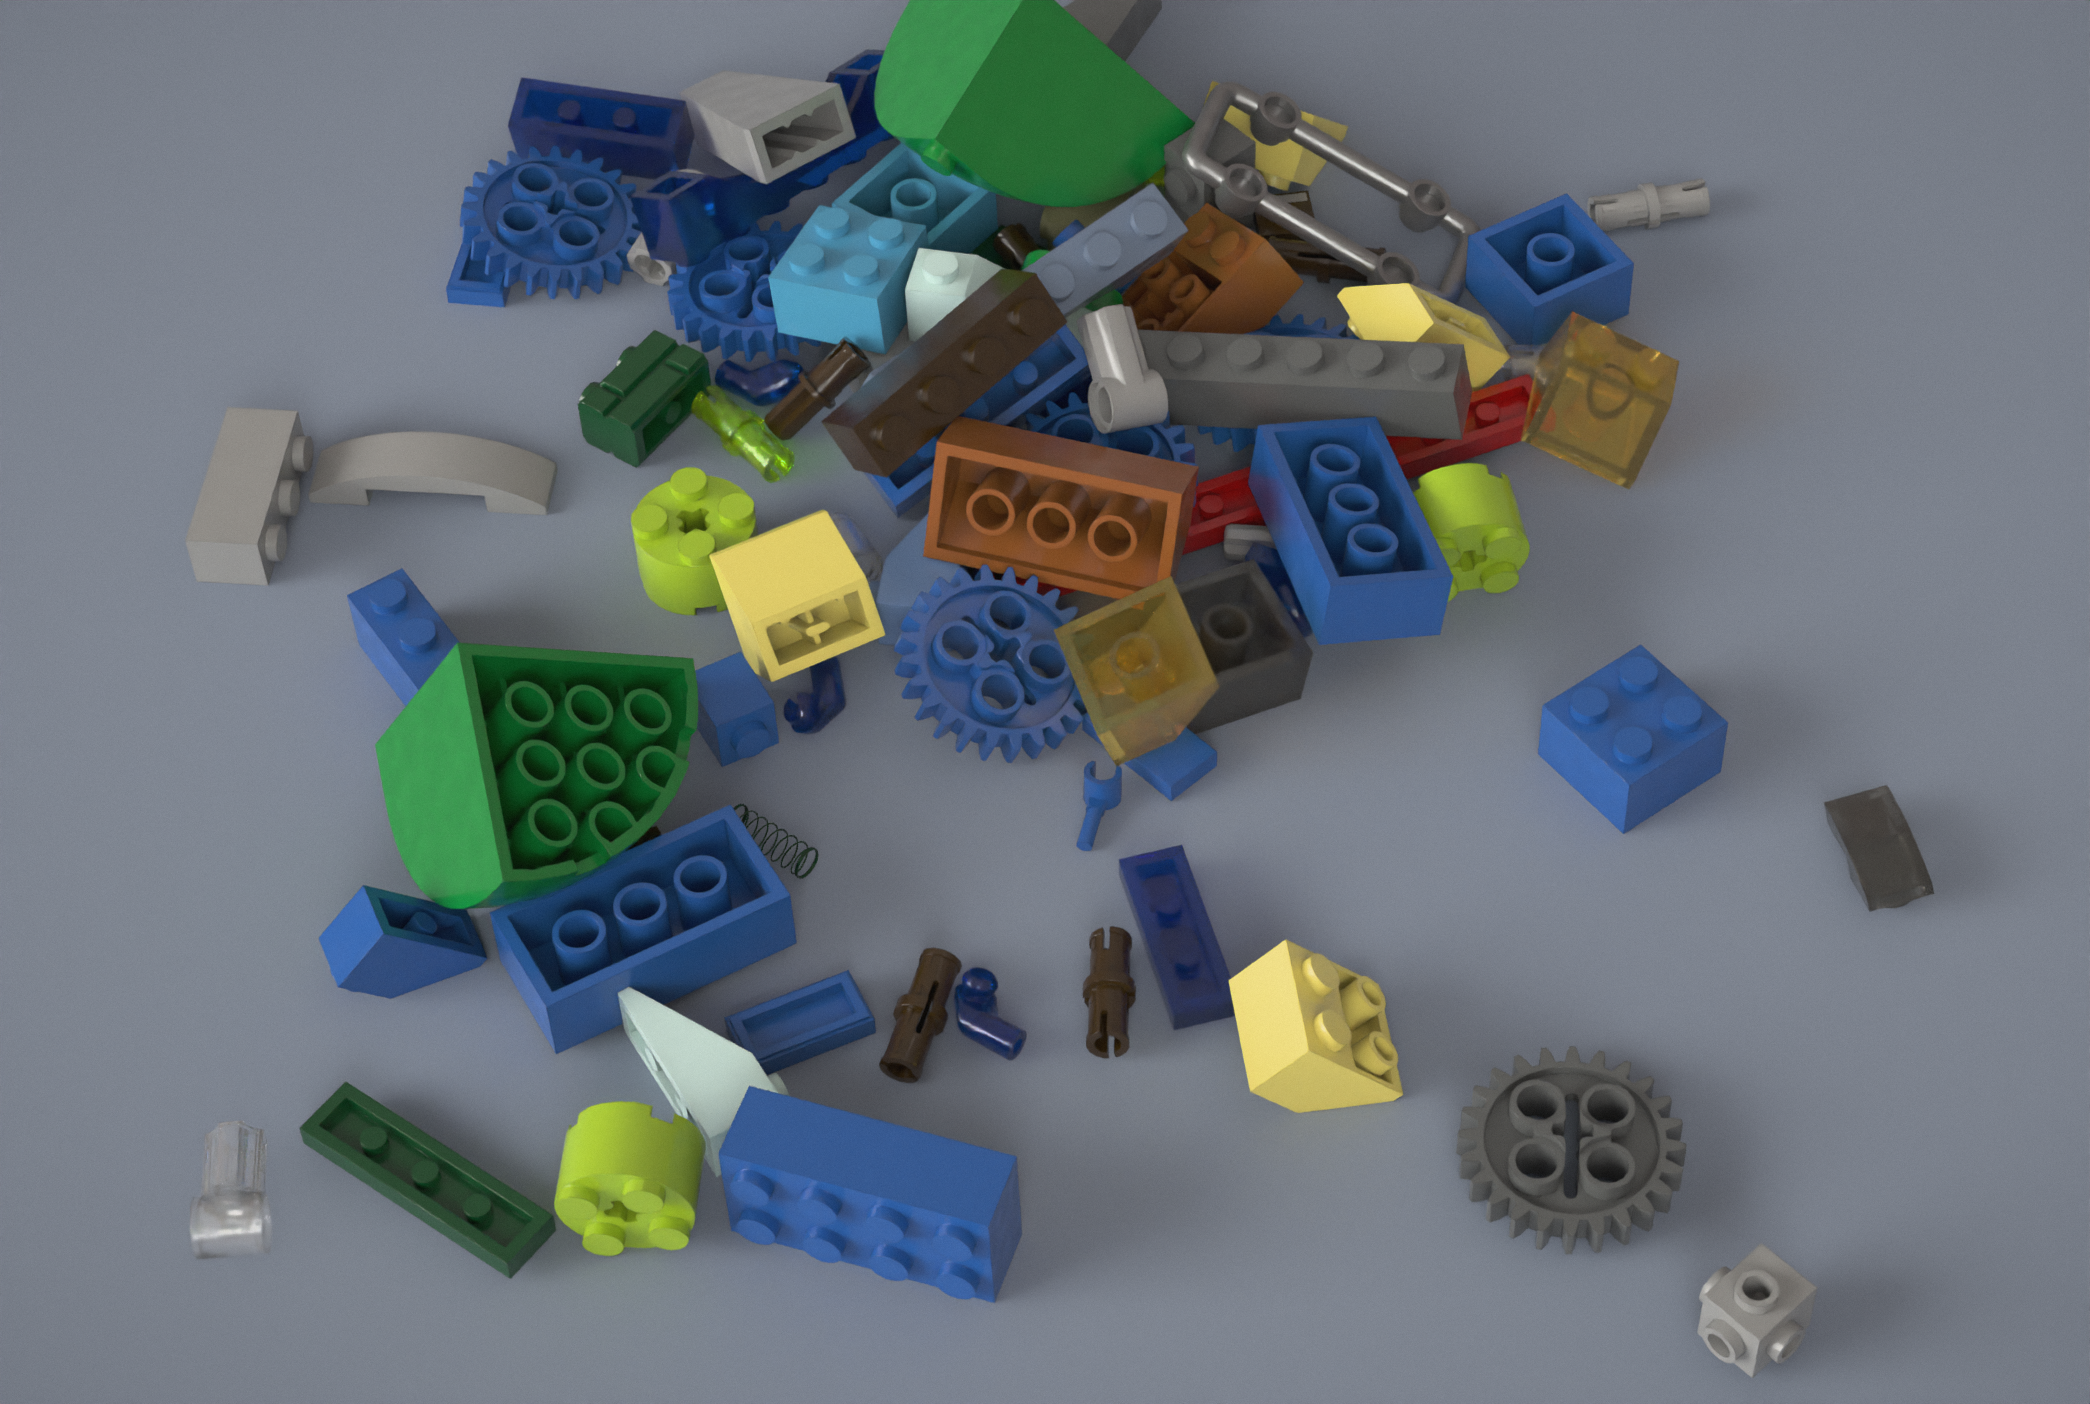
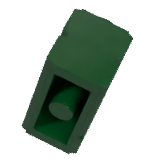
M656 330L648 335L637 347H627L620 355L616 367L600 383L596 381L590 383L580 396L578 410L582 433L586 442L608 454L613 452L616 458L635 468L640 466L712 394L709 363L705 355L685 344L679 346L675 339Z

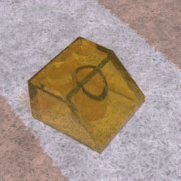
M1571 312L1539 354L1521 441L1629 490L1634 484L1672 404L1679 361L1613 331L1602 324Z
M1172 576L1054 629L1096 734L1116 766L1174 741L1220 687Z

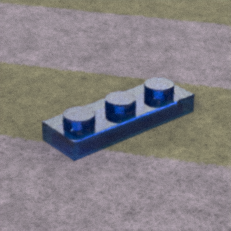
M1178 845L1118 859L1119 877L1173 1029L1179 1030L1235 1016L1228 981L1231 979L1183 846Z

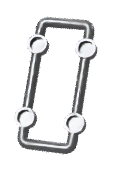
M1230 81L1218 84L1211 91L1184 145L1182 157L1186 168L1191 174L1215 188V202L1221 212L1232 218H1241L1252 214L1254 211L1367 276V286L1409 283L1455 305L1458 304L1465 287L1468 236L1481 230L1474 220L1451 207L1449 195L1439 184L1427 179H1418L1413 183L1403 179L1302 120L1298 105L1290 97L1282 93L1268 92L1261 96L1242 84ZM1232 105L1250 116L1251 133L1259 142L1274 146L1290 139L1400 203V219L1410 230L1425 232L1439 226L1457 236L1459 242L1439 290L1420 280L1417 267L1406 256L1396 252H1387L1378 256L1267 191V183L1264 177L1253 167L1245 164H1233L1227 168L1209 158L1206 153L1229 106Z

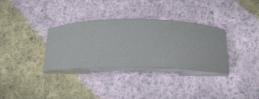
M390 432L350 439L321 450L308 495L310 503L366 506L370 505L374 490L481 495L485 497L487 512L547 515L558 470L556 463L547 458L498 441L453 433Z

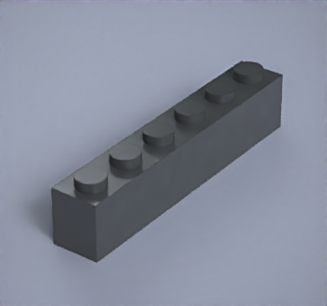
M1138 330L1148 369L1157 371L1166 386L1170 425L1258 429V425L1377 417L1385 436L1459 440L1463 438L1472 395L1464 344Z

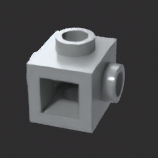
M1761 1243L1732 1270L1724 1266L1717 1270L1706 1282L1699 1295L1702 1309L1697 1333L1703 1337L1706 1346L1717 1358L1726 1363L1736 1364L1753 1378L1772 1360L1778 1364L1786 1361L1800 1346L1806 1334L1805 1329L1810 1325L1817 1287Z

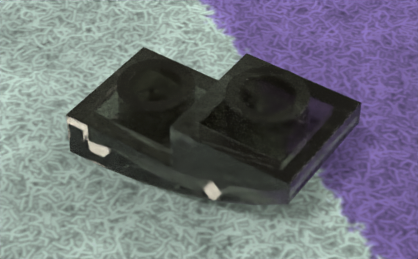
M1887 785L1824 802L1827 823L1847 857L1850 879L1869 912L1882 908L1902 907L1914 899L1934 894L1933 883L1917 843L1898 803Z

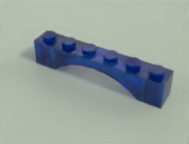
M866 49L829 72L826 79L828 83L840 84L856 138L768 184L760 183L745 173L718 178L707 174L669 171L632 194L630 199L650 258L652 260L675 262L679 267H690L700 264L710 257V251L718 245L746 235L751 230L750 225L757 220L787 209L790 206L789 200L805 190L815 189L826 184L829 181L828 175L842 166L851 165L863 160L868 155L867 150L879 142L894 139L895 137L881 126L875 110V85L885 50Z

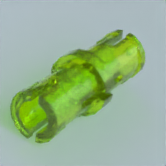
M717 385L706 387L707 392L716 400L715 403L702 391L698 393L692 404V413L720 437V441L723 443L722 447L730 455L735 457L740 455L761 474L763 479L770 483L780 480L779 475L771 469V465L779 470L784 477L790 472L795 462V455L789 448L784 447L765 430L764 421L758 414L751 410L744 411Z

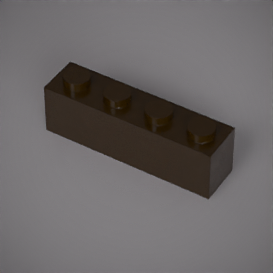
M1001 269L821 422L854 470L887 478L1067 323V320L1036 273Z

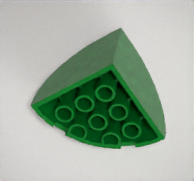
M910 0L886 46L880 63L874 93L876 115L881 126L905 146L920 155L921 160L934 171L944 176H951L952 174L977 187L1013 200L1051 207L1093 205L1111 200L1131 191L1148 180L1166 164L1164 146L1195 125L1193 120L1055 0Z
M457 642L375 744L384 798L393 836L401 858L420 890L432 901L450 909L505 906L533 900L571 886L603 869L633 846L662 816L675 797L688 770L690 762L686 759L689 752L690 739L697 730L698 686L693 658Z

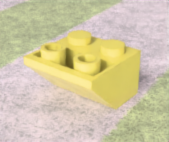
M1412 284L1344 287L1337 295L1350 316L1347 320L1349 328L1361 340L1464 344L1472 392L1480 390L1510 358V355L1484 317Z
M822 509L709 555L745 659L755 674L770 682L779 680L886 635L866 576L826 510Z
M1286 939L1228 980L1250 1092L1296 1113L1391 1102L1403 1095L1397 1068L1398 1054L1391 1041L1384 1010L1386 1000L1379 984L1369 977L1361 976L1328 960L1319 953L1311 952Z

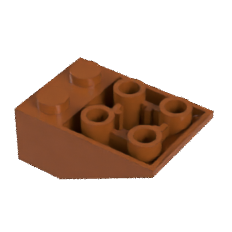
M1206 203L1198 213L1185 221L1184 225L1189 231L1172 253L1143 272L1122 295L1124 306H1131L1137 330L1246 334L1266 326L1305 282L1265 238Z

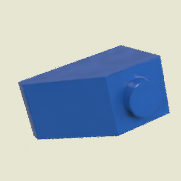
M363 885L318 938L330 966L331 974L339 988L389 999L478 968L487 959V955L467 910L450 909L440 906L436 902Z

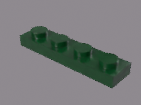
M345 1082L299 1128L305 1145L509 1279L523 1267L556 1231L554 1217L551 1213L348 1082Z

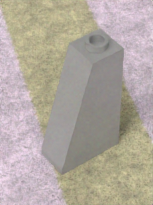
M723 70L679 92L696 144L760 183L768 184L856 138L840 84Z

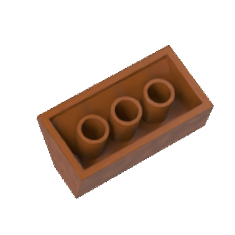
M958 416L948 426L936 444L923 557L978 569L982 565L987 564L992 572L1004 574L1008 567H1012L1015 577L1029 579L1032 575L1038 577V582L1166 609L1191 523L1199 467Z

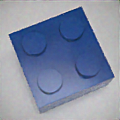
M1566 193L1469 235L1465 287L1522 350L1532 358L1628 315L1634 263Z
M1640 644L1542 705L1538 755L1620 832L1625 834L1721 772L1728 722Z

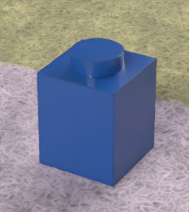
M741 651L695 670L698 686L697 729L721 767L743 758L756 756L764 749L779 743L774 702Z

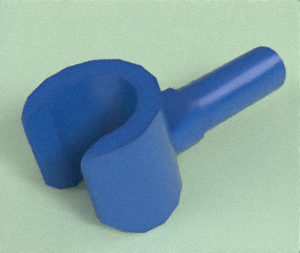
M1091 761L1084 767L1083 800L1087 806L1085 810L1086 815L1076 844L1080 850H1092L1101 817L1104 816L1105 810L1113 809L1121 802V766L1117 765L1114 777L1107 780L1096 779V761Z

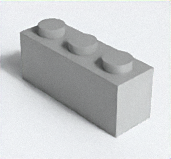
M227 407L185 539L197 582L269 585L275 562L283 561L285 557L289 516H296L299 510V481L302 472H309L313 461V442L310 436H304L298 411Z

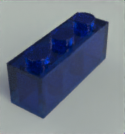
M522 77L508 123V129L516 152L522 159L528 158L529 146H535L541 156H549L553 145L558 146L564 158H570L579 149L582 150V162L586 164L599 157L603 158L602 171L604 173L620 169L624 176L663 181L669 174L687 168L695 137L685 100Z

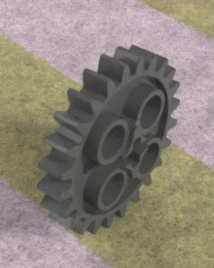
M1570 1046L1566 1053L1565 1061L1559 1062L1555 1061L1553 1055L1546 1047L1541 1048L1539 1065L1533 1067L1522 1056L1516 1055L1513 1061L1512 1076L1498 1068H1493L1490 1073L1489 1088L1478 1085L1473 1088L1472 1106L1463 1107L1460 1130L1457 1136L1456 1154L1460 1155L1459 1176L1460 1179L1470 1180L1469 1199L1471 1202L1488 1200L1486 1220L1489 1223L1508 1215L1511 1218L1509 1237L1513 1239L1520 1236L1527 1228L1536 1231V1248L1540 1250L1547 1245L1551 1236L1561 1237L1562 1246L1566 1254H1572L1577 1238H1586L1595 1253L1602 1252L1604 1234L1611 1233L1617 1241L1627 1245L1630 1240L1631 1223L1647 1232L1652 1230L1655 1211L1668 1213L1671 1207L1673 1191L1680 1190L1683 1175L1682 1167H1684L1686 1143L1680 1141L1683 1127L1682 1119L1669 1118L1672 1104L1670 1096L1652 1098L1654 1079L1651 1076L1642 1078L1635 1083L1629 1080L1631 1062L1626 1060L1611 1071L1604 1068L1605 1052L1600 1050L1593 1056L1589 1064L1580 1062L1576 1046ZM1568 1100H1573L1578 1105L1576 1197L1571 1199L1564 1195L1566 1141L1564 1138L1566 1123L1565 1102ZM1527 1116H1539L1545 1119L1536 1120ZM1597 1120H1609L1613 1121L1614 1123L1607 1124L1599 1122ZM1526 1174H1538L1545 1178L1535 1179L1526 1176ZM1596 1178H1608L1616 1182L1606 1183Z

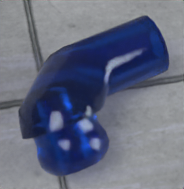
M727 359L718 367L714 381L716 386L755 406L767 407L780 402L801 382L798 375L804 368L798 362L782 359L754 370H749Z
M835 656L809 667L813 688L812 693H796L799 700L797 704L790 698L785 702L783 715L795 732L804 735L816 734L845 709L846 695L840 661Z
M974 967L968 969L962 976V984H958L954 992L957 1026L960 1032L967 1038L1012 1061L1024 1047L1027 1032L998 1016L997 997L994 994L998 989V979L996 976L984 968Z

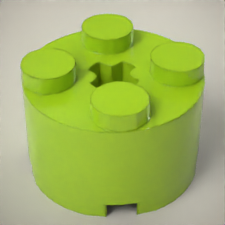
M1462 463L1438 468L1417 478L1420 488L1413 492L1453 575L1448 602L1457 596L1458 591L1483 588L1488 593H1502L1513 588L1519 582L1518 570L1528 558L1530 544L1509 477L1501 472L1500 478L1490 475L1487 465Z
M696 467L679 469L672 474L669 481L658 485L647 493L631 514V526L638 568L647 596L655 604L676 614L697 615L696 608L715 605L717 612L728 610L709 555L758 536L755 504L753 499L743 489L726 479L706 475L704 471Z
M617 1101L590 1106L579 1113L577 1124L573 1128L569 1125L564 1143L554 1207L561 1221L574 1232L583 1236L582 1245L587 1251L602 1256H615L620 1254L624 1247H658L666 1250H678L688 1245L690 1232L695 1223L706 1151L705 1139L693 1123L674 1113L673 1123L671 1124L651 1117L652 1105L639 1102Z

